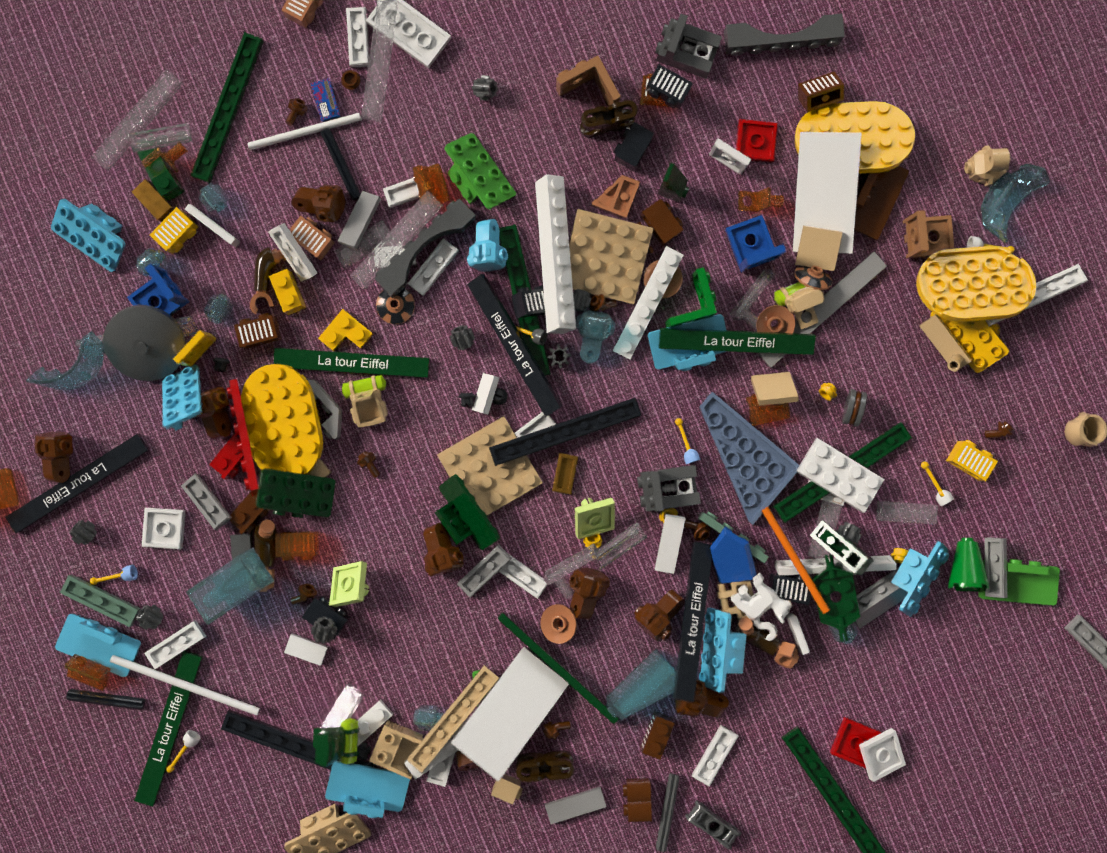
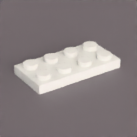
M381 0L366 19L367 24L428 69L451 39L450 34L404 0Z
M818 438L815 439L796 470L797 473L862 513L866 512L884 481L880 476Z

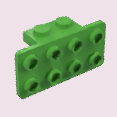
M473 133L446 144L444 149L454 162L447 174L469 204L475 202L479 197L487 209H492L516 195L515 190Z
M1010 559L1007 562V598L985 596L984 587L979 588L978 596L981 599L1056 605L1060 570L1055 566L1042 565V562L1029 561V564H1024L1022 560Z

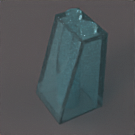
M251 548L196 584L186 593L206 624L209 625L274 582V579L255 550Z
M655 649L606 696L607 710L613 717L616 718L618 716L623 720L672 694L674 691L676 669Z

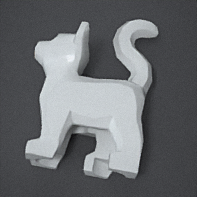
M759 573L753 577L754 586L758 591L753 596L749 595L748 587L744 584L738 588L739 593L732 595L730 599L738 609L752 620L756 628L769 630L770 633L766 640L772 641L777 636V628L770 622H761L759 617L772 608L775 616L783 624L785 622L784 618L789 614L792 603L779 598L774 589L763 583L764 578Z

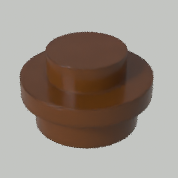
M348 70L343 73L341 83L344 88L355 90L359 87L361 78L356 71Z

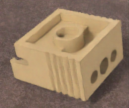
M387 720L369 762L380 765V767L383 766L387 770L411 779L412 774L409 773L404 763L424 739L422 738L423 734Z

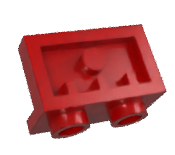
M233 434L209 464L222 475L223 479L234 478L239 472L240 460H244L243 453L239 454L237 442L241 440L235 434Z

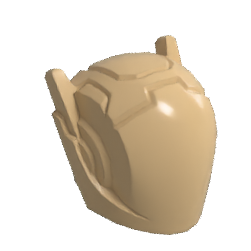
M1081 412L1078 417L1067 422L1064 433L1069 443L1074 446L1094 447L1106 438L1107 425L1100 416Z

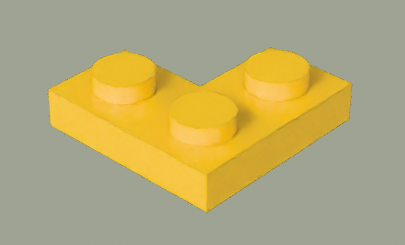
M342 309L318 339L333 351L338 348L346 337L362 349L373 333Z

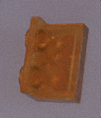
M434 164L429 167L421 165L413 167V178L417 184L419 200L423 206L435 207L450 201L440 164Z
M755 394L746 397V402L749 406L750 423L753 426L790 418L789 403L759 406Z

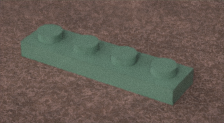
M709 511L707 514L701 512L698 516L700 521L710 526L719 534L724 527L732 531L734 530L725 522L723 525L717 522L718 517ZM739 534L740 538L743 537L747 541H750V539L744 536L743 534ZM749 544L752 556L765 563L769 558L764 554L766 550L757 544L755 547Z
M72 574L68 575L60 591L61 594L128 627L133 626L136 616L141 608Z

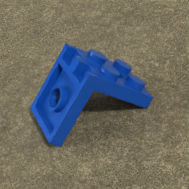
M763 215L725 229L740 272L758 267L772 260H777L786 252L784 244L774 247ZM747 235H752L755 238L754 245H748L745 242Z
M153 264L145 267V270L152 279L127 297L133 306H152V298L158 297L160 303L156 308L167 312L169 315H173L189 303V300L180 292L181 289L169 277V273Z

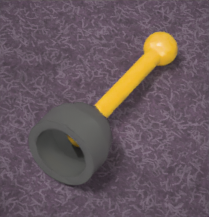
M516 326L518 331L531 335L534 343L541 346L545 344L548 337L546 330L535 329L531 332Z

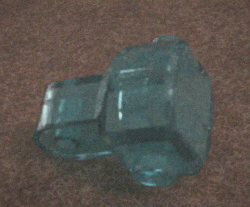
M587 310L577 316L576 328L583 337L580 356L586 363H594L598 360L602 342L614 334L616 323L607 313Z

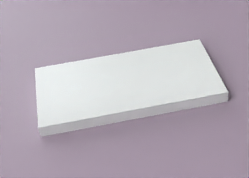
M800 132L793 252H798L803 225L843 232L838 253L853 252L861 133Z
M523 647L451 744L496 781H499L569 684Z

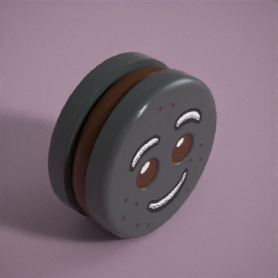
M850 389L843 410L842 424L859 427L866 407L867 392Z

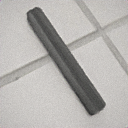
M670 773L668 776L656 842V850L666 852L680 779L679 775Z

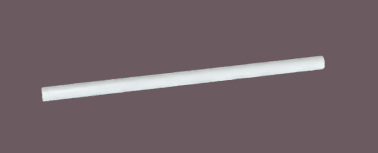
M112 655L110 662L256 716L260 712V708L116 655Z

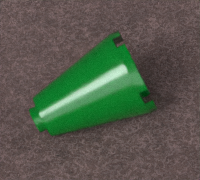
M961 538V541L957 542L948 583L949 590H952L953 587H956V591H979V588L984 587V591L990 590L978 542L974 541V538Z

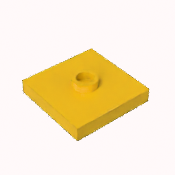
M199 330L173 360L177 364L191 367L217 338L210 333Z

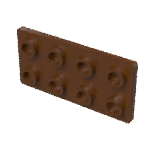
M898 166L886 172L865 174L857 191L854 231L874 240L879 239L909 174L908 169Z

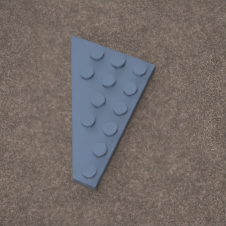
M711 392L699 408L748 522L753 525L763 514L761 510L767 508L794 477L799 464L715 393Z

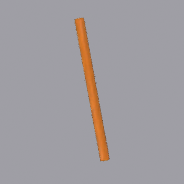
M769 507L761 510L822 613L828 612L830 610Z

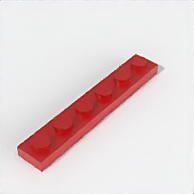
M237 379L229 380L230 387L227 388L228 398L233 399L234 405L230 406L232 417L237 419V423L234 424V430L236 435H240L241 441L237 442L239 454L243 453L244 460L240 461L242 471H247L248 476L247 479H244L246 491L250 490L251 495L255 496L258 493V482Z

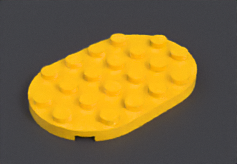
M875 101L834 103L807 112L799 121L795 133V147L798 155L800 132L861 133L859 173H880L898 167L902 161L908 158L915 142V130L910 118L901 109L891 104Z
M997 246L946 249L932 254L921 266L917 275L916 286L922 302L934 314L950 321L967 322L1004 319L1018 315L1027 308L1034 298L1036 279L1029 264L1023 258L1019 259L1011 254V250Z
M284 364L263 366L248 377L241 394L252 457L261 470L267 468L307 475L314 469L323 451L322 430L312 387L306 377L298 373L291 366Z

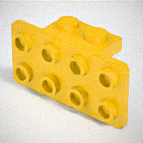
M940 317L972 358V361L968 364L976 373H980L1009 353L1008 347L999 337L1000 326L998 323L989 326L985 320L957 322Z

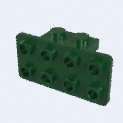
M264 468L261 470L256 507L273 510V514L285 516V512H291L292 517L303 518L304 514L329 517L332 510L336 481L332 478Z
M454 474L439 486V490L448 504L434 513L456 545L471 535L477 546L484 550L500 539L497 529L492 526L486 513L481 510L475 497L470 494L464 481L457 474Z

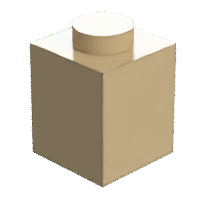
M503 774L499 781H495L491 795L513 804L515 799L519 800L523 790L521 788V781Z

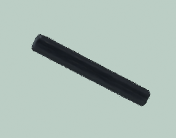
M326 128L320 134L351 199L357 200L361 193L331 130Z
M70 689L66 696L68 701L142 710L145 706L144 698Z

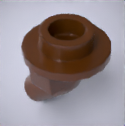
M290 99L288 108L291 109V112L285 123L292 126L298 114L303 116L308 110L306 103L302 99Z
M603 294L595 295L591 299L590 309L593 312L604 311L616 307L617 302L615 299L605 302Z
M998 421V430H985L984 437L1000 438L1002 436H1013L1014 434L1011 431L1014 428L1006 421L1003 423Z
M365 451L358 456L357 464L362 469L367 467L374 478L380 475L373 463L376 460L373 452L368 453V451Z
M685 520L684 527L695 531V540L703 541L710 536L711 528L704 522L698 524Z
M302 584L298 587L301 595L291 597V603L295 605L305 602L308 598L315 597L317 590L311 584Z
M550 721L543 725L545 728L543 732L549 740L552 738L557 740V737L560 735L558 730L570 729L571 724L569 721L554 724Z

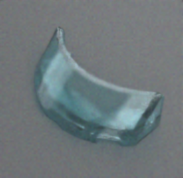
M1031 164L1022 165L1018 171L1012 174L1007 172L991 186L988 193H986L981 205L983 225L1004 243L1008 241V220L1016 206L1030 193L1049 184L1050 180L1046 169Z
M90 331L81 338L79 355L68 371L61 374L57 369L45 371L44 367H40L26 381L56 390L80 388L93 380L102 369L105 353L103 343Z

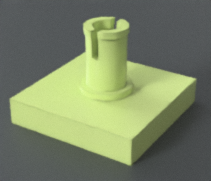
M588 498L589 504L584 499L581 502V506L575 508V534L578 539L615 529V502L612 498L594 503L591 498Z
M359 561L333 568L330 606L338 607L364 600V596L369 592V590L365 589H369V586L365 584L367 563Z

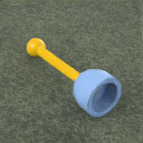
M677 418L675 424L680 429L687 449L684 453L685 463L690 464L701 460L698 452L690 449L682 426L683 421L681 418Z
M129 565L124 567L120 574L102 578L93 577L90 579V584L96 585L98 582L119 577L125 581H133L137 579L138 572L135 565Z

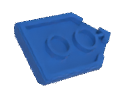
M724 527L720 535L710 546L718 582L730 583L753 580V577L757 574L749 541L743 537L740 538L732 533V530Z

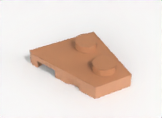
M621 175L614 184L609 186L603 194L592 202L591 206L626 219L640 181Z

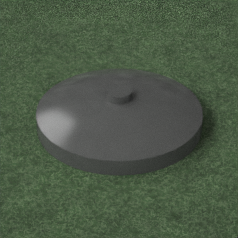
M134 305L120 310L111 318L103 335L104 350L112 365L124 375L141 381L159 380L172 374L180 365L173 358L186 345L183 330L178 322L167 312L149 305Z

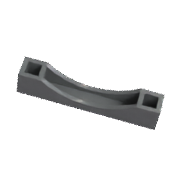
M842 14L823 15L808 28L791 34L766 33L753 28L747 23L727 24L724 29L726 54H731L732 56H738L744 52L758 54L765 50L778 52L789 48V50H798L801 47L813 49L820 45L834 47L839 45L845 37Z
M460 199L456 202L452 201L448 204L446 211L442 215L438 214L432 220L433 224L429 228H423L418 233L419 237L414 242L412 240L409 241L404 247L405 250L400 255H394L390 260V264L386 268L382 267L376 273L375 281L391 298H394L407 286L411 265L423 248L440 237L463 233L476 220V215Z

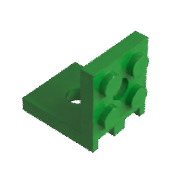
M704 267L696 269L692 274L701 309L668 318L665 322L666 328L714 316L717 313L714 304L716 296L709 287L711 278L709 272H705Z

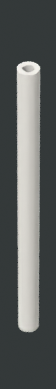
M360 113L252 141L247 143L249 150H254L320 132L326 128L331 129L361 121Z

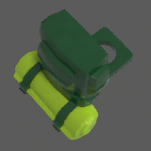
M349 718L343 720L339 727L314 728L313 747L316 748V764L327 767L338 759L343 764H351L357 761V755H359L357 750L358 732L360 731L358 720Z

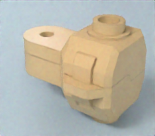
M989 145L984 146L965 163V173L969 174V179L977 183H984L985 186L992 185L1009 169V150L1007 148L991 149Z

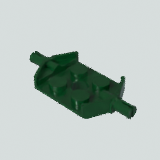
M828 554L824 555L826 561L825 569L812 578L830 609L823 614L817 604L820 622L837 628L841 642L844 639L848 641L847 627L861 617L853 573L837 568L834 565L833 555L829 554L828 558ZM834 591L841 593V599L838 602H833L830 599V595Z

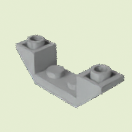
M308 380L315 399L319 398L323 403L322 408L328 414H333L322 424L325 428L323 432L329 439L338 440L341 437L342 409L317 381Z

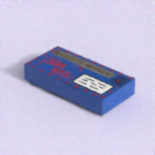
M330 79L311 83L321 121L325 122L341 117Z

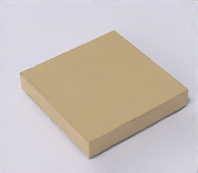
M803 225L795 265L819 266L824 270L834 271L843 232Z
M790 372L751 376V383L759 406L798 402L799 396Z

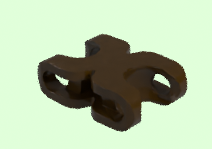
M625 100L613 103L608 107L600 106L587 109L581 116L580 132L584 137L591 138L606 134L608 131L616 132L625 130L628 126L632 127L638 111L637 105L632 100ZM628 106V107H631V109H632L633 111H631L630 109H623V108Z
M565 750L550 751L546 754L539 752L524 753L517 759L516 775L522 782L541 781L545 778L549 780L568 779L574 773L573 756L569 751Z

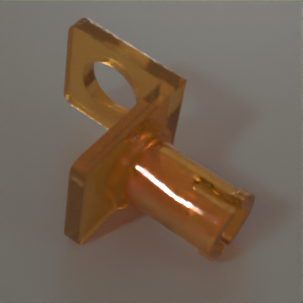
M178 142L167 153L158 147L141 162L146 168L161 156L178 173L179 170L175 165V161L187 153L188 150L182 146L181 142Z
M768 187L758 192H738V210L759 212L770 206L781 208L784 205V196L771 195V188ZM745 196H749L752 199V204L749 207L743 203Z

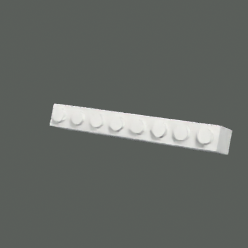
M546 174L535 182L547 333L565 334L576 329L564 177Z

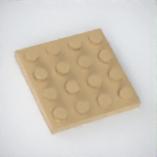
M577 209L569 241L573 289L584 290L598 296L603 294L606 298L634 304L653 228Z
M505 416L437 454L449 477L457 474L464 481L466 488L475 497L477 504L486 515L543 483L527 455L497 466L494 465L489 447L517 438Z

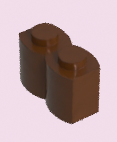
M626 779V784L622 785L623 797H627V804H623L624 817L627 816L628 822L652 821L650 779Z

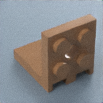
M599 56L588 61H580L575 65V68L570 71L566 69L556 77V90L559 96L594 79L608 106L620 102L621 98Z
M925 210L916 211L903 220V224H906L904 241L908 246L906 259L929 257L941 250L954 249L951 215L926 217ZM929 232H934L937 235L935 242L929 240Z

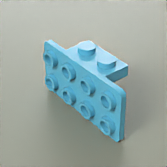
M61 199L51 224L52 231L108 271L113 272L116 270L125 247V241L117 236L116 233L121 232L123 225L92 203L78 208L68 200Z
M721 314L670 327L673 329L726 331L724 317ZM660 330L648 333V340L656 369L675 365L678 370L687 371L696 365L707 366L712 361H716V354L727 352L659 349Z
M197 365L186 367L178 373L168 375L162 381L163 426L166 429L173 427L175 431L183 428L184 421L202 412L200 371Z
M938 541L929 557L910 548L891 581L892 584L908 592L899 610L909 617L918 612L921 599L925 598L930 591L929 585L932 580L935 581L940 573V566L945 564L949 558V550L943 543Z
M707 608L699 679L705 682V687L723 693L725 690L726 673L743 674L746 634L730 632V613L715 608Z
M72 613L67 616L55 648L60 652L116 675L126 677L129 675L130 669L111 663L110 659L112 655H116L134 662L141 642L118 632L115 628L103 626L98 621L86 619Z
M335 761L332 765L325 798L344 802L343 811L351 815L363 814L370 818H383L384 810L402 811L410 779L390 770L352 763L343 764L340 761Z

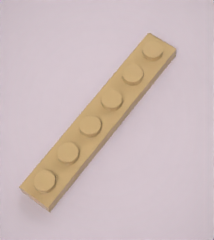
M484 665L412 752L407 761L422 773L494 686L499 677Z

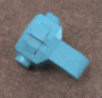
M495 219L479 221L476 225V242L469 248L467 263L479 271L500 270L506 266L508 253L504 247L499 245V225Z

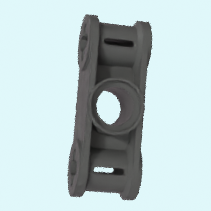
M698 800L695 801V806L690 813L685 815L690 823L705 831L729 850L732 849L735 839L742 835L738 828L722 819ZM712 822H718L716 827H709Z

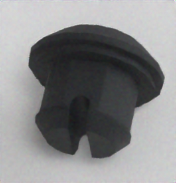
M219 357L213 359V362H215L214 370L225 372L230 361Z
M496 388L492 402L496 405L504 404L508 398L507 392L502 388Z
M461 393L458 396L461 398L462 407H466V403H468V407L473 405V398H475L473 393Z
M362 743L357 747L359 751L357 757L361 760H367V755L371 752L370 746L366 748L367 743Z

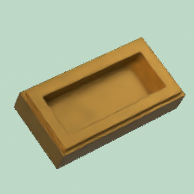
M146 179L131 191L158 221L162 220L174 209Z
M559 453L552 491L565 494L572 493L578 456Z

